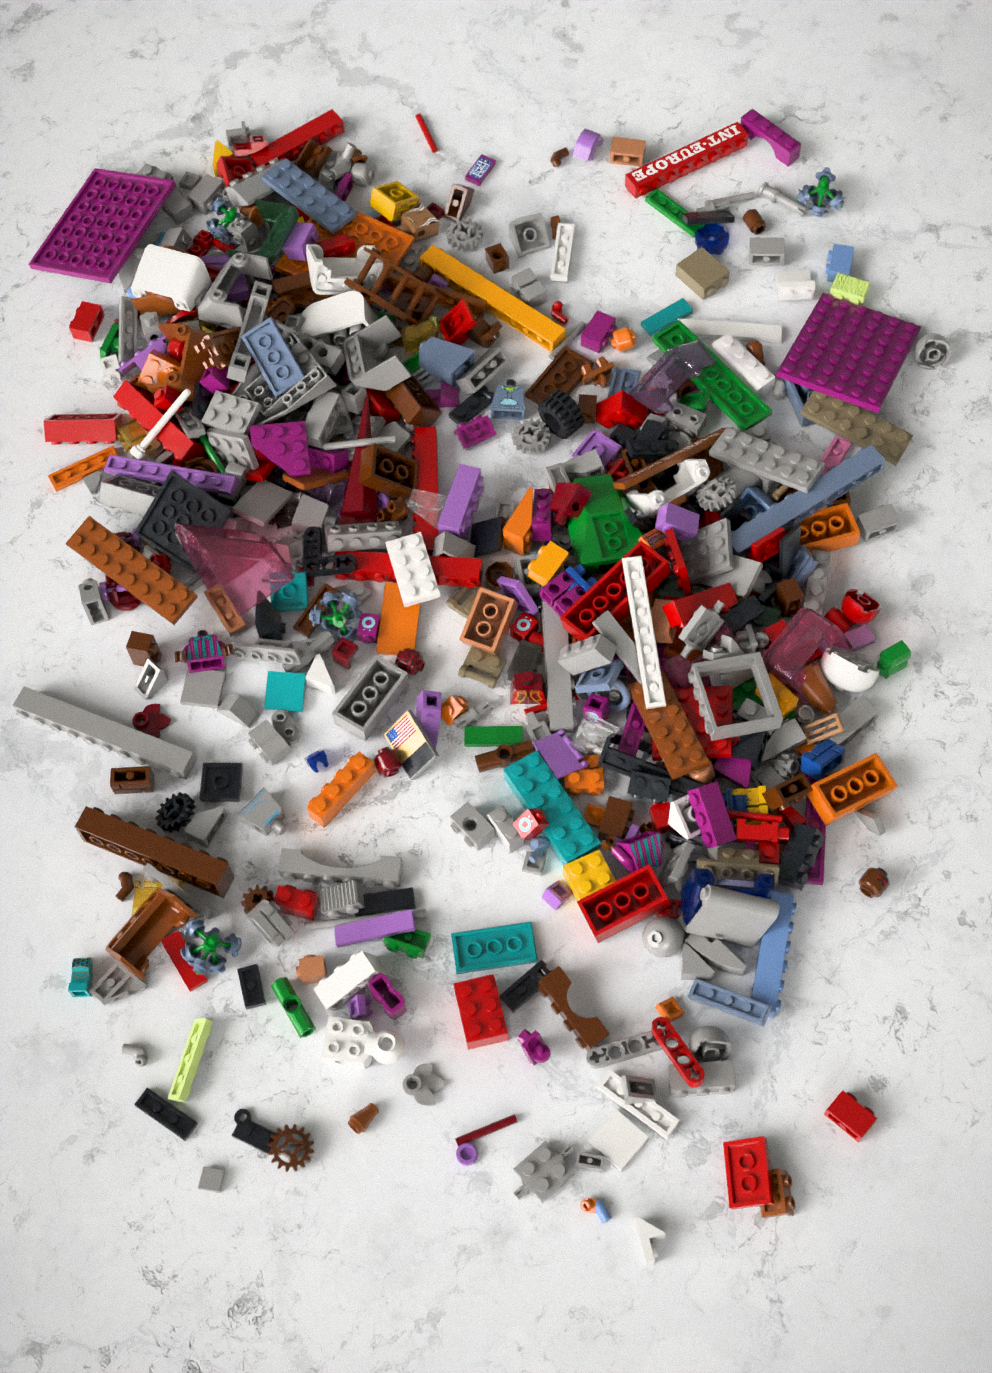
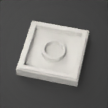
M615 1109L590 1138L588 1143L622 1171L649 1137Z

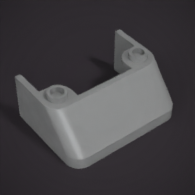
M243 252L233 255L220 269L198 307L200 316L204 319L242 327L244 318L240 305L226 302L228 299L227 295L239 274L272 280L273 277L268 258Z
M387 315L353 334L343 343L349 379L355 386L386 391L411 377L410 372L396 355L378 365L377 360L383 358L387 353V344L402 336Z

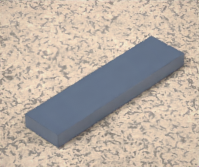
M695 978L687 996L691 1000L763 1027L772 1009L771 1005Z

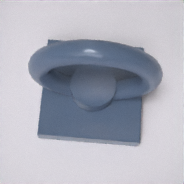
M613 659L609 664L582 672L574 687L577 693H587L588 696L590 693L596 695L595 692L611 690L613 686L618 688L623 695V701L619 704L609 703L610 712L626 709L631 701L628 688L617 679L624 666L621 659Z

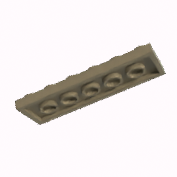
M813 390L800 412V415L861 448H867L872 445L886 459L885 461L895 466L913 437L909 432L862 407Z

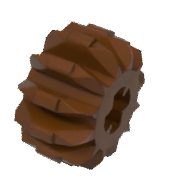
M256 884L255 890L248 887L249 894H243L245 900L241 901V905L245 907V914H248L258 904L256 901L264 899L269 902L274 901V893L272 890L268 891L267 886L264 885L260 889L259 885Z

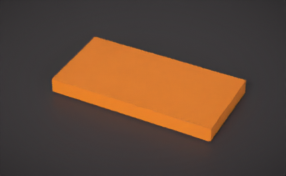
M385 582L376 648L377 654L397 656L399 651H403L405 648L415 650L421 603L404 607L397 583Z

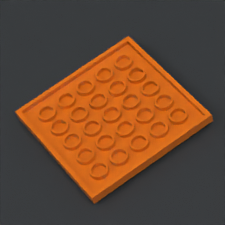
M358 211L357 216L335 234L330 233L311 217L307 221V223H314L319 233V238L316 242L345 233L348 234L350 240L354 239L355 252L339 258H356L357 251L361 246L374 245L382 253L380 256L398 266L415 240V237ZM286 253L283 254L275 265V271L286 276L309 270L307 260H289ZM386 280L384 281L383 285L381 286L380 291H381L382 288L384 287V285H385V283H386ZM364 297L367 303L371 306L373 301Z

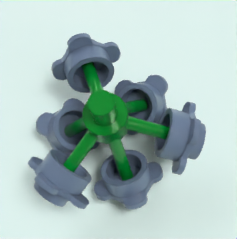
M825 167L823 171L816 173V179L819 181L817 187L814 185H804L803 190L798 189L797 200L800 203L804 202L805 206L807 202L812 201L813 206L808 208V211L813 212V215L816 217L828 214L826 210V205L828 204L832 206L831 210L835 208L838 210L845 203L843 200L846 197H842L843 193L841 190L829 189L831 181L833 182L836 179V176L830 172L829 167ZM825 195V199H824V203H825V204H822V199H823V196Z
M218 197L210 209L215 211L217 215H226L222 220L215 218L207 221L206 226L209 232L219 241L224 239L226 244L231 243L237 246L239 244L235 242L234 235L228 232L226 227L235 218L240 219L241 214L237 212L235 207H231L230 211H227L228 202L224 201L222 197ZM246 216L243 220L249 222L248 216Z
M326 592L324 598L320 600V604L322 606L325 605L328 609H333L334 613L324 615V610L318 608V605L315 604L314 609H311L309 613V620L313 623L312 626H315L316 623L321 624L322 632L336 631L338 628H341L338 633V642L342 637L353 642L357 635V629L353 630L351 626H344L346 620L349 623H354L355 619L360 618L362 611L357 608V604L361 605L358 601L359 597L351 592H348V594L344 592ZM341 594H343L344 597L342 601L346 603V605L342 608L340 612L337 611L336 607L340 604L339 598H341Z
M192 919L186 925L184 935H190L193 938L200 936L204 942L200 946L190 942L185 943V947L180 950L181 956L189 965L194 967L193 971L197 975H204L205 972L210 974L223 973L226 970L224 965L227 960L216 953L217 947L223 946L226 953H232V956L236 957L241 949V938L236 937L235 933H231L223 942V939L219 936L220 930L214 927L211 931L205 932L204 920ZM205 949L206 951L202 959H199L201 956L200 950Z

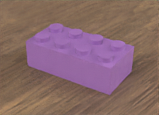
M459 464L438 522L439 535L447 531L461 539L467 540L468 527L472 526L474 520L473 513L478 510V499L484 493V486H482L484 477L481 476V468Z

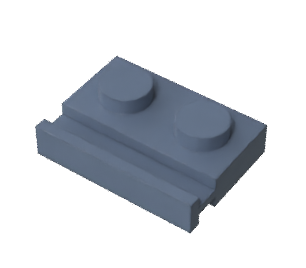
M615 366L608 397L623 390L635 398L640 371L627 368L618 369Z
M800 546L787 575L784 577V579L788 580L795 577L800 588L819 563L814 559L815 557L807 546Z

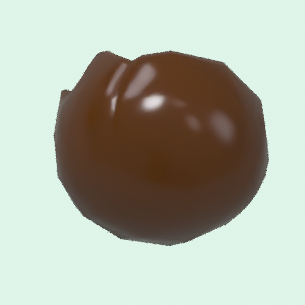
M496 561L485 572L486 582L493 589L501 590L497 579L501 576L513 579V569L507 562Z

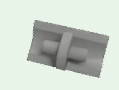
M746 624L744 631L736 632L737 644L744 654L756 653V647L763 648L769 643L766 633L758 632L754 635L751 624Z

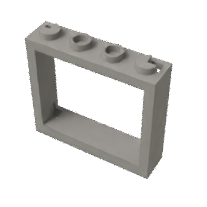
M760 652L692 664L691 670L688 673V679L690 683H693L695 700L699 701V713L701 717H704L705 731L710 735L711 741L780 729L783 716ZM751 668L768 718L717 727L701 677Z

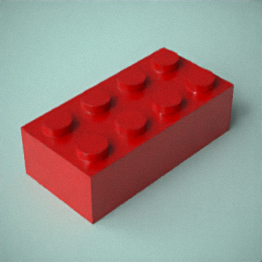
M650 864L577 901L598 943L671 906Z

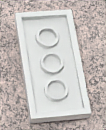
M421 532L385 542L404 607L441 597Z

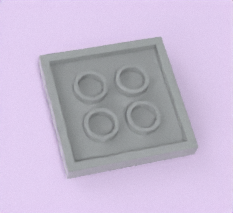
M727 518L698 529L697 535L688 541L679 540V548L686 565L690 586L734 569L731 525Z

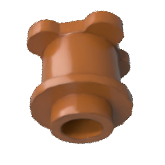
M355 149L351 158V167L355 163H366L368 157L362 155L359 149Z

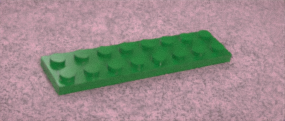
M680 320L652 337V342L702 391H708L711 395L710 399L742 431L756 426L772 415V410Z

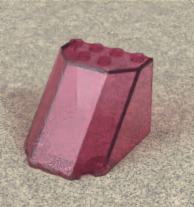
M181 523L174 525L176 529L175 534L207 590L220 583L239 616L295 578L292 573L293 568L291 564L282 558L275 544L255 532Z

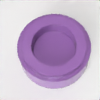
M463 1143L458 1147L456 1157L461 1165L471 1166L477 1161L478 1152L473 1144Z

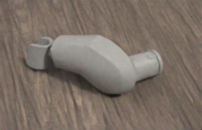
M347 142L342 155L337 157L336 166L331 168L330 172L324 170L321 179L330 183L332 179L337 180L344 177L345 173H348L351 168V158L357 147Z

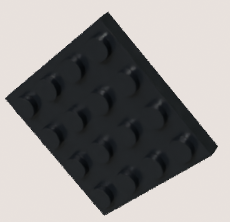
M171 470L134 534L192 573H196L234 510Z

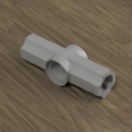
M328 631L322 632L310 643L305 642L299 646L297 651L302 660L300 665L283 663L282 668L285 672L300 673L306 667H311L315 656L320 654L322 657L326 651L336 644L335 639Z

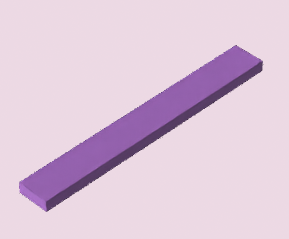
M116 455L109 456L104 471L109 474H120L164 483L172 470L204 491L233 496L239 482L236 476Z

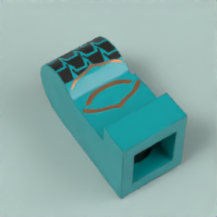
M91 957L74 958L72 961L71 983L68 986V992L72 997H91L89 992L92 988L93 962Z

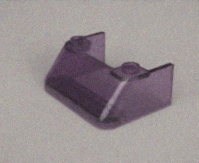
M700 340L674 346L662 355L631 389L629 394L633 399L657 414L672 411L675 407L671 404L669 398L687 378H696L702 373L703 367L714 365L716 361Z

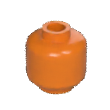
M629 327L614 331L613 338L610 339L613 349L617 348L619 352L634 348L637 342L633 329L630 330Z

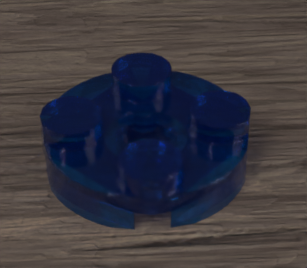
M705 224V227L699 228L695 234L697 250L703 247L710 254H722L729 244L728 231L726 232L724 227L719 224Z

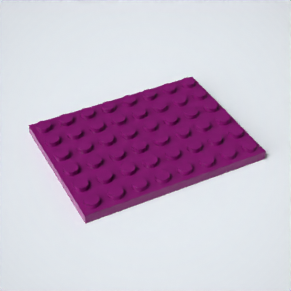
M94 168L29 262L30 268L111 284L176 187L175 181Z
M822 293L777 370L776 377L878 413L920 332L921 326L862 305L852 304L848 300L836 299L831 294Z

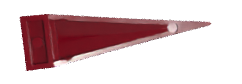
M368 396L364 400L357 439L372 438ZM368 446L355 447L339 525L377 522L376 490L359 484L361 451Z

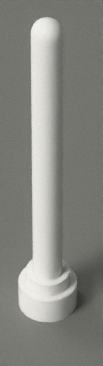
M185 389L144 440L131 448L130 453L135 458L141 460L146 455L147 446L190 396L191 391L189 389Z

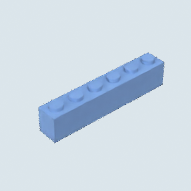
M770 891L768 899L779 902V914L761 937L751 998L771 1005L772 1009L768 1017L774 1018L775 1013L780 1012L781 1000H778L779 992L782 993L785 980H781L782 972L786 973L788 961L784 960L785 953L789 954L791 941H787L788 934H792L794 922H790L791 915H795L797 903H793L794 895Z

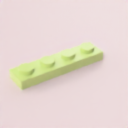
M207 1018L194 1020L168 1096L169 1100L186 1102L190 1095L191 1085L197 1074V1067L204 1053L206 1040L211 1033L213 1021Z

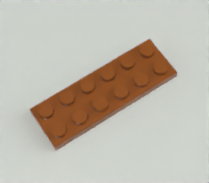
M662 671L661 676L666 707L646 709L642 683L640 684L638 681L629 684L628 690L672 780L710 765L664 671Z

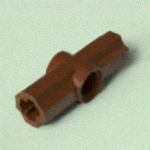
M531 740L510 746L506 744L500 745L496 750L475 755L478 771L481 773L499 767L506 768L534 752V747ZM504 754L509 755L508 758H501Z

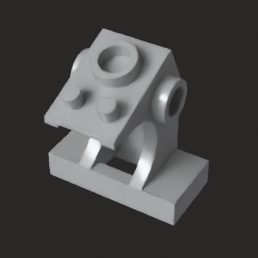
M235 218L226 227L234 235L235 242L239 244L231 252V256L239 252L249 254V251L263 246L266 247V240L258 235L257 227L253 222Z

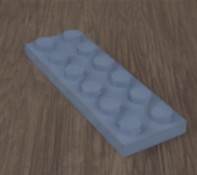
M286 158L262 176L264 183L332 234H335L357 216L355 209Z

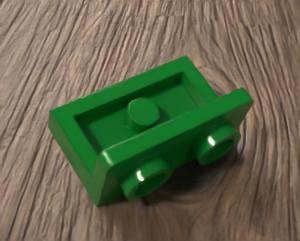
M416 929V931L384 937L383 942L386 949L391 952L397 953L400 951L406 953V956L417 959L419 957L423 959L431 939V934Z

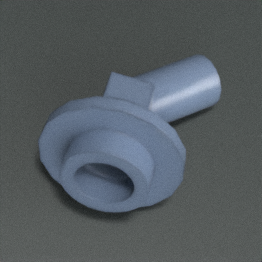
M537 836L530 841L529 847L535 850L529 856V860L532 863H535L543 854L544 849L548 847V839Z

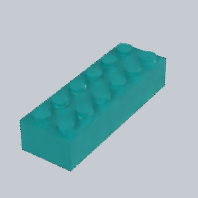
M537 750L503 769L505 781L524 809L539 808L545 813L546 819L550 824L541 834L549 840V846L562 865L597 850L601 852V842Z

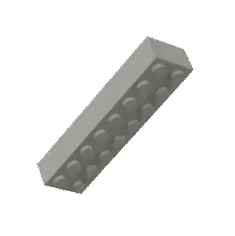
M116 474L101 482L99 503L105 504L108 508H119L125 513H136L140 517H144L161 486ZM232 513L218 537L223 538V541L226 542L237 540L248 532L249 520Z

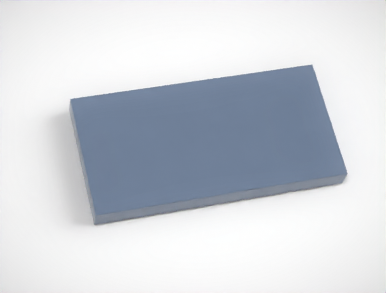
M272 317L241 335L276 398L284 395L305 376Z

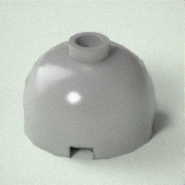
M936 333L926 334L921 337L915 346V358L919 366L924 369L934 370L935 367L944 366L950 360L952 354L950 344L946 338Z
M658 916L650 920L645 925L642 933L645 948L657 957H670L677 954L682 949L683 937H685L682 925L676 919L668 916Z
M703 1026L697 1029L690 1037L688 1047L698 1062H712L720 1059L726 1061L731 1056L732 1048L729 1038L718 1027Z

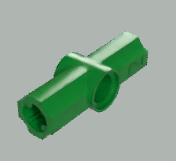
M287 977L275 980L271 987L299 1037H308L316 1028L303 1007L301 1000ZM291 1005H298L295 1010H289Z

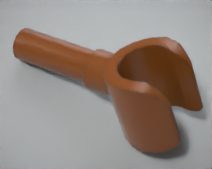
M559 215L551 217L550 225L552 227L553 239H556V226H558V223H561Z

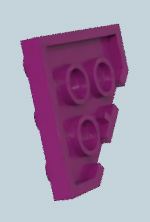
M305 421L250 426L251 444L256 450L262 452L291 477L311 476Z

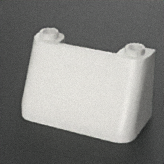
M149 244L144 250L131 290L137 298L146 296L147 291L171 297L178 309L191 312L196 305L195 299L205 289L209 288L212 281L204 262L199 257Z
M307 244L306 256L313 291L320 295H339L348 291H354L345 285L344 281L346 278L352 281L355 278L357 279L370 257V254L363 250L364 247L372 250L375 246H361L357 251L356 258L323 257L324 253L321 246ZM378 259L375 260L363 281L362 287L367 290L373 288L383 271V262Z
M685 459L677 463L679 471L673 475L677 484L664 492L654 490L649 494H641L637 490H632L626 496L635 510L638 509L643 515H649L654 519L656 518L655 515L658 512V508L667 502L670 503L684 494L689 499L692 494L701 488V485L706 482L710 475V469L706 460Z

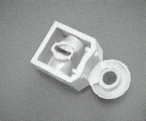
M329 1016L321 1058L324 1064L365 1070L371 1063L372 1056L378 1062L384 1064L398 1061L404 1053L405 1042L402 1036L393 1030L374 1032L370 1022ZM385 1042L393 1043L389 1049L382 1048V1044Z

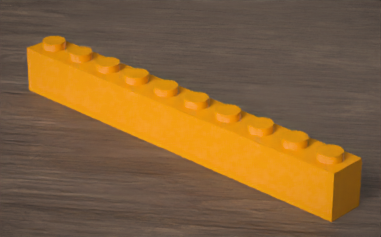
M432 245L420 256V266L424 264L429 265L436 275L446 279L448 282L447 286L458 293L487 301L486 311L548 351L552 352L566 338V329L562 325L553 322L548 316L542 315L534 307L528 306L521 299L511 295L507 290L498 287L496 283L484 278L482 274L473 271L468 265L462 264L455 257L445 253L441 248Z

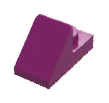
M440 381L441 389L426 390L439 408L457 407L460 405L459 390L443 381Z

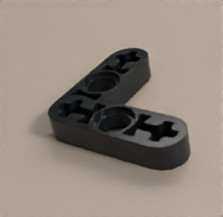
M317 527L306 529L304 532L303 569L307 576L319 577L346 574L357 569V561L351 554L322 557V534ZM313 534H316V535H314V542H313L312 539H311V537L313 536ZM311 549H317L314 555L308 554ZM330 562H334V563H335V565H334L333 568H331V569H327V568H326V565H327L328 563H330Z

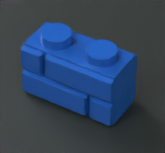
M826 739L822 743H817L810 752L806 751L803 753L800 769L818 781L844 762L846 750L844 747L836 745L830 739Z

